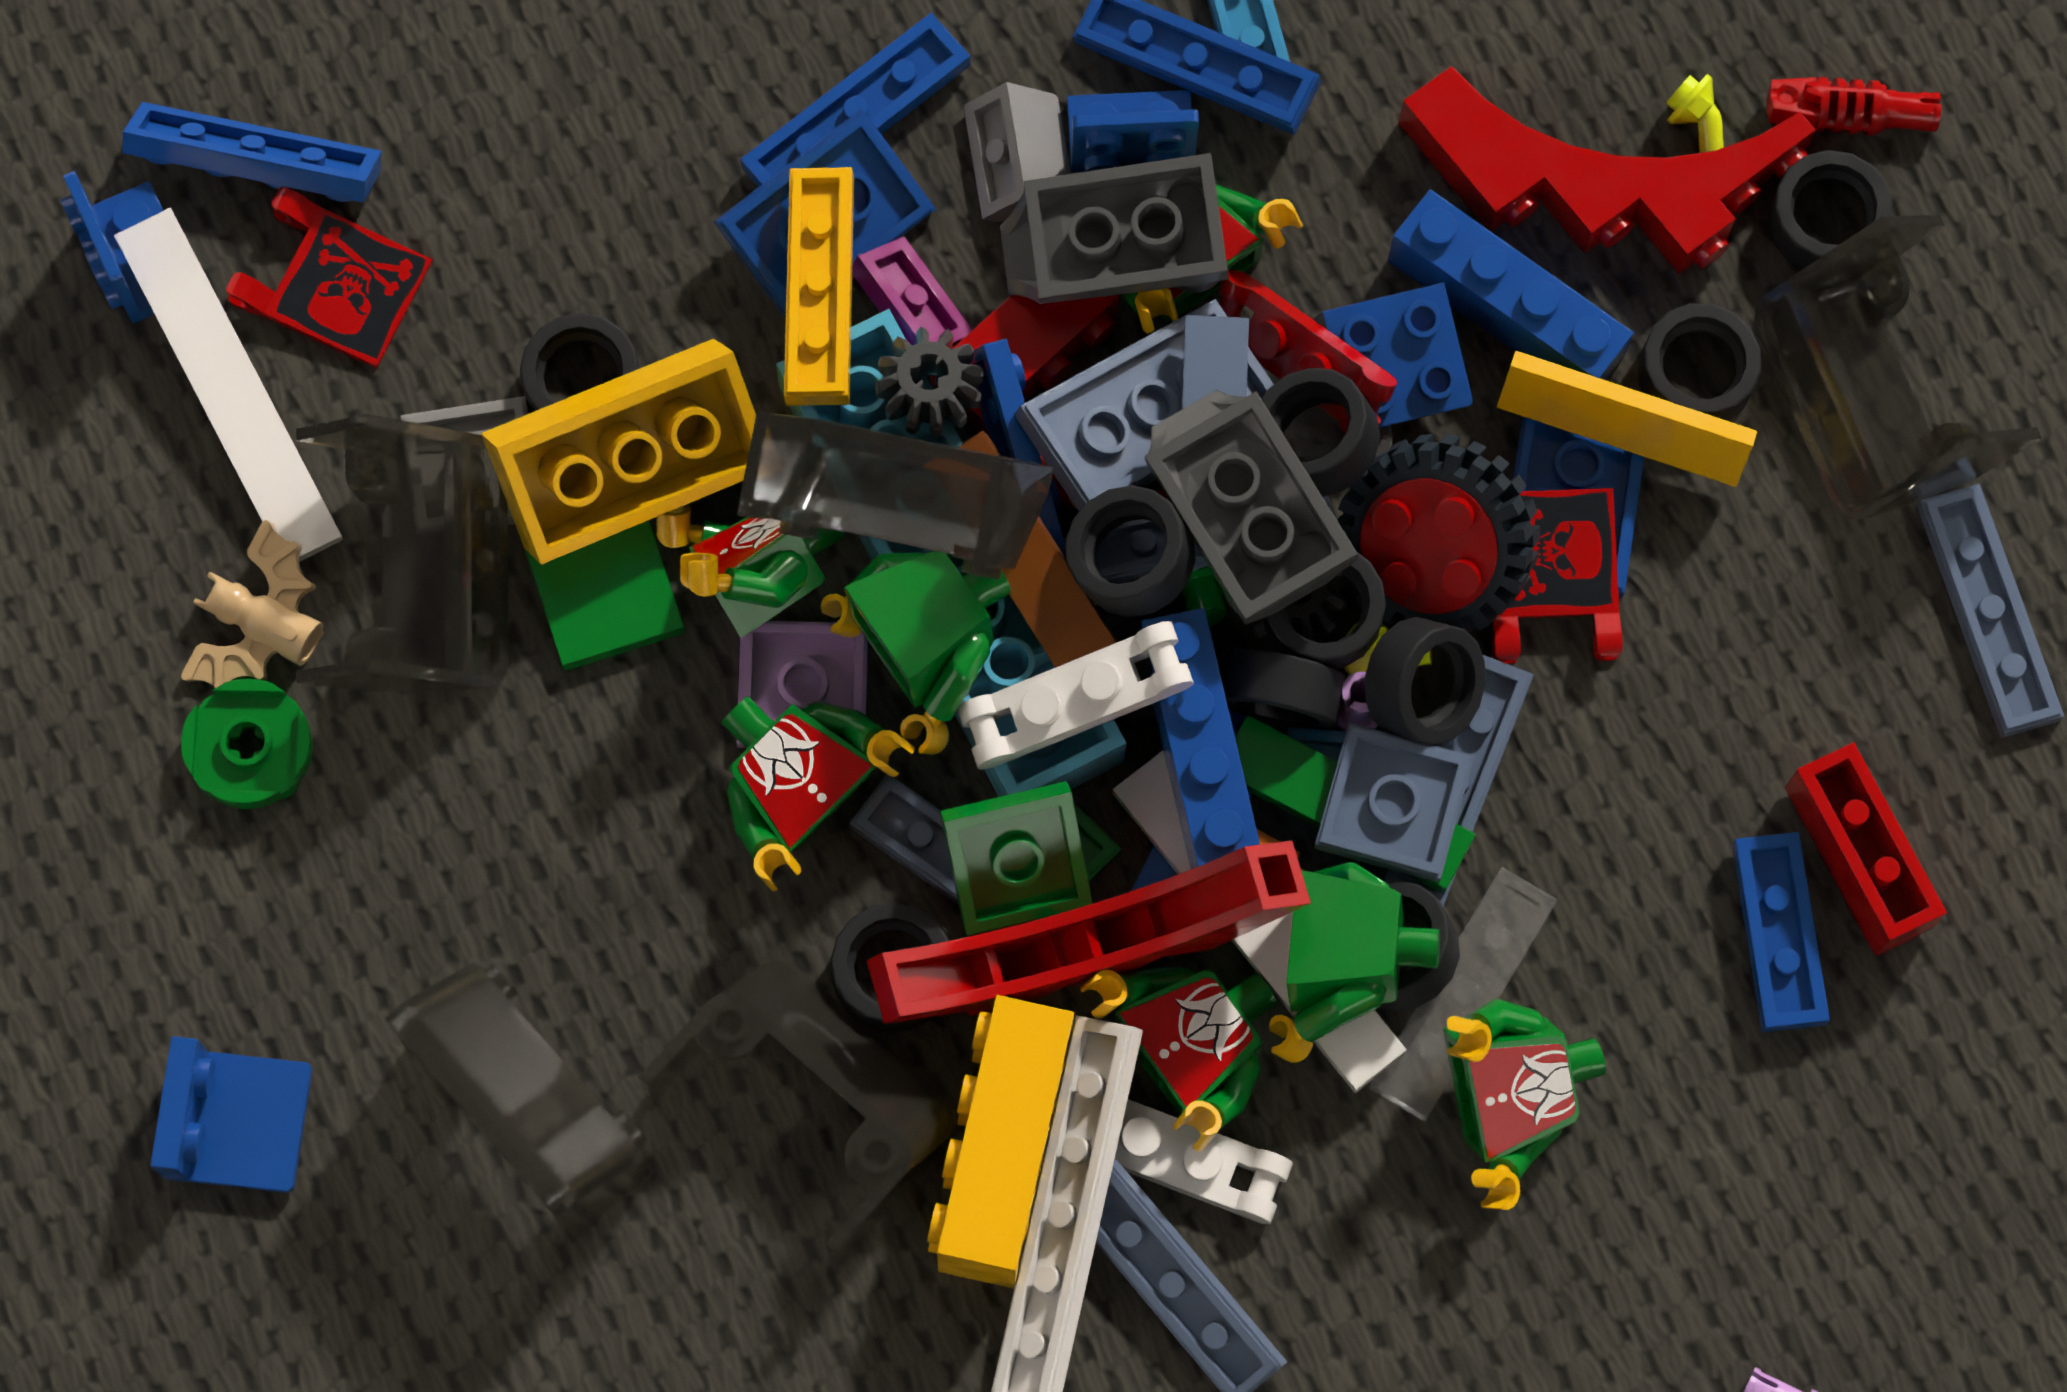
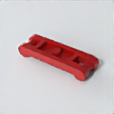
M1228 270L1229 280H1222L1218 289L1222 295L1219 305L1227 317L1241 318L1244 306L1254 311L1249 323L1248 347L1262 367L1280 380L1288 374L1308 368L1333 369L1352 379L1376 415L1381 404L1390 401L1397 385L1395 377L1252 276L1241 271ZM1325 403L1318 405L1319 408L1338 420L1340 429L1347 434L1350 417L1345 408L1338 404ZM1377 415L1378 426H1379L1381 419H1380V417Z

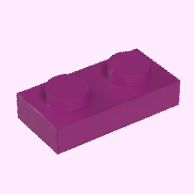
M905 237L857 256L852 264V275L880 313L890 309L905 339L912 346L916 344V331L921 326L927 329L929 341L937 342L940 334L949 329L953 333V347L972 331L969 324Z

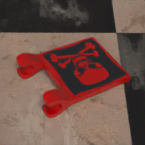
M281 187L272 200L273 216L276 220L296 229L307 231L276 292L258 280L244 273L237 272L231 277L226 287L228 301L233 306L249 313L266 317L378 369L428 273L433 259L334 214L290 188Z
M1613 488L1522 491L1520 496L1523 502L1533 499L1537 509V513L1530 521L1531 526L1540 525V540L1533 547V551H1537L1539 554L1536 565L1528 574L1530 578L1524 588L1502 615L1498 614L1491 623L1492 658L1506 664H1513L1517 661L1521 653L1518 623L1520 618L1593 616L1592 641L1594 658L1599 661L1616 660L1623 650V640L1619 613Z

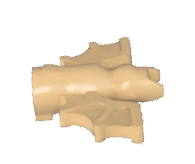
M264 520L247 550L248 557L262 570L269 585L267 596H254L242 584L231 583L209 572L207 577L215 582L205 602L196 598L193 601L194 605L214 614L220 622L240 626L245 635L244 639L240 643L231 646H215L207 643L197 645L181 674L183 680L187 682H207L213 685L214 688L225 682L242 678H255L266 681L268 679L266 672L267 663L274 654L279 653L282 657L301 666L309 661L324 634V626L322 622L306 614L299 613L298 610L301 599L316 588L315 584L306 579L300 570L299 555L302 545L295 541L285 540L270 521Z

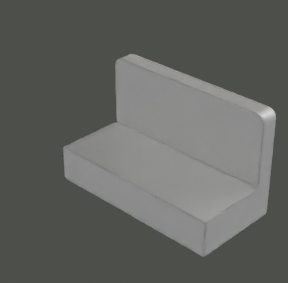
M1005 82L963 105L982 219L993 222L1006 220L1020 201L1025 189L1024 181L1071 174L1059 100L1055 94Z

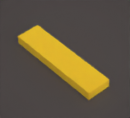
M852 167L790 169L784 399L786 406L850 405L854 174Z
M1515 351L1497 404V408L1737 487L1757 434L1756 430Z

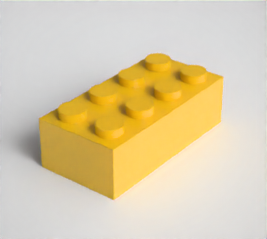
M714 338L481 433L524 549L541 565L775 468L734 352Z
M996 995L992 1013L980 1011L972 1044V1050H974L972 1062L980 1063L978 1077L965 1075L957 1113H959L957 1125L966 1127L963 1141L950 1139L942 1175L944 1178L943 1188L951 1190L948 1205L935 1204L927 1242H929L928 1252L937 1254L938 1272L1015 1288L1073 1030L1074 1012Z

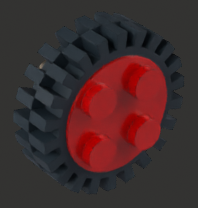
M1433 434L1420 435L1412 444H1409L1407 439L1394 444L1387 453L1383 451L1378 455L1362 478L1350 485L1351 489L1343 496L1338 510L1342 511L1343 514L1337 521L1356 552L1371 562L1383 582L1386 608L1382 624L1388 627L1394 618L1403 621L1419 617L1462 628L1468 633L1475 626L1480 631L1490 625L1498 614L1502 615L1529 580L1530 576L1528 574L1536 565L1539 552L1533 551V547L1540 540V525L1531 526L1530 521L1537 513V509L1533 499L1523 502L1520 494L1526 488V484L1520 475L1509 480L1502 473L1509 465L1506 460L1498 455L1491 463L1482 457L1486 446L1473 441L1467 449L1459 447L1460 436L1448 434L1440 442H1434ZM1342 575L1347 588L1352 586L1353 583ZM1359 595L1355 600L1361 605V599Z

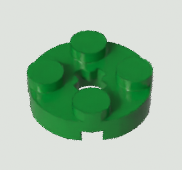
M238 679L225 682L213 689V695L206 698L199 707L195 705L188 714L183 726L181 751L186 767L204 794L212 797L220 804L238 809L265 807L294 794L311 763L313 736L310 724L295 700L286 695L285 691L267 681ZM244 729H255L254 732L257 739L265 741L262 750L255 751L253 758L242 759L239 751L230 750L231 741L242 739Z

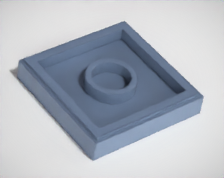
M1349 723L1314 849L1422 879L1440 882L1474 756Z

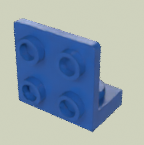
M1190 90L1067 96L1071 173L1181 158L1196 154L1199 115L1198 110L1191 109Z
M75 170L63 175L71 195L60 199L75 233L78 235L86 252L84 254L100 288H102L111 309L113 310L123 305L132 324L154 315L114 237L115 234L163 211L150 181L92 205Z
M1444 282L1322 311L1313 319L1386 370L1397 380V385L1390 401L1383 402L1377 413L1381 419L1379 428L1468 407L1472 404L1473 398Z
M171 1036L150 1166L165 1180L291 1193L295 1189L313 1073L312 1067L307 1062L208 1052L198 1039Z

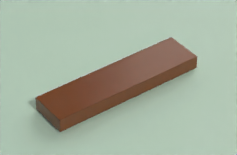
M981 431L930 466L988 561L994 560L1004 573L1011 587V598L1055 668L1118 642L1095 604L1076 583L1066 564V558L988 434Z

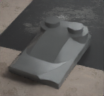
M1211 153L1024 181L1025 189L1018 205L1000 225L1008 293L1030 298L1039 304L1173 287L1189 293H1200L1213 288L1222 280H1229Z
M1215 390L1151 427V446L1148 454L1145 455V461L1168 500L1175 507L1191 538L1224 590L1227 603L1238 613L1245 625L1280 611L1328 583L1357 560L1358 553L1257 391L1249 396L1239 397Z

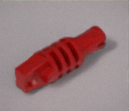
M1827 77L1771 80L1766 97L1769 123L1779 124L1796 113L1801 112L1816 129L1815 132H1823L1825 128L1828 129L1829 133H1841L1842 130H1845L1847 134L1856 135L1859 131H1862L1864 135L1869 136L1882 133L1884 128L1937 132L1942 106L1939 104L1941 101L1939 92L1917 93L1887 90L1886 85L1881 84L1877 80H1869L1867 84H1864L1862 79H1851L1849 83H1846L1845 78H1834L1832 82H1829Z

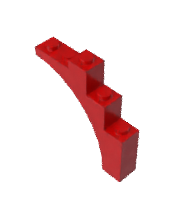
M1452 66L1403 100L1398 121L1399 125L1489 231H1494L1505 222L1510 227L1519 225L1538 208L1539 202L1536 199H1539L1585 254L1600 242L1605 248H1609L1619 242L1634 227L1633 219L1678 274H1681L1694 263L1700 269H1704L1725 253L1730 246L1726 240L1736 220L1733 215H1737L1745 210L1760 196L1762 191L1759 186L1774 175L1781 181L1790 166L1808 155L1806 151L1816 131L1804 115L1798 112L1761 135L1715 151L1668 158L1617 156L1569 145L1525 126L1486 100Z
M1293 841L1245 846L1199 867L1116 897L983 934L921 947L884 952L867 960L884 1024L968 1011L969 1016L979 1015L980 1011L992 1013L996 995L1033 1002L1065 986L1084 984L1101 970H1111L1120 974L1135 970L1164 956L1213 949L1307 906L1311 902Z

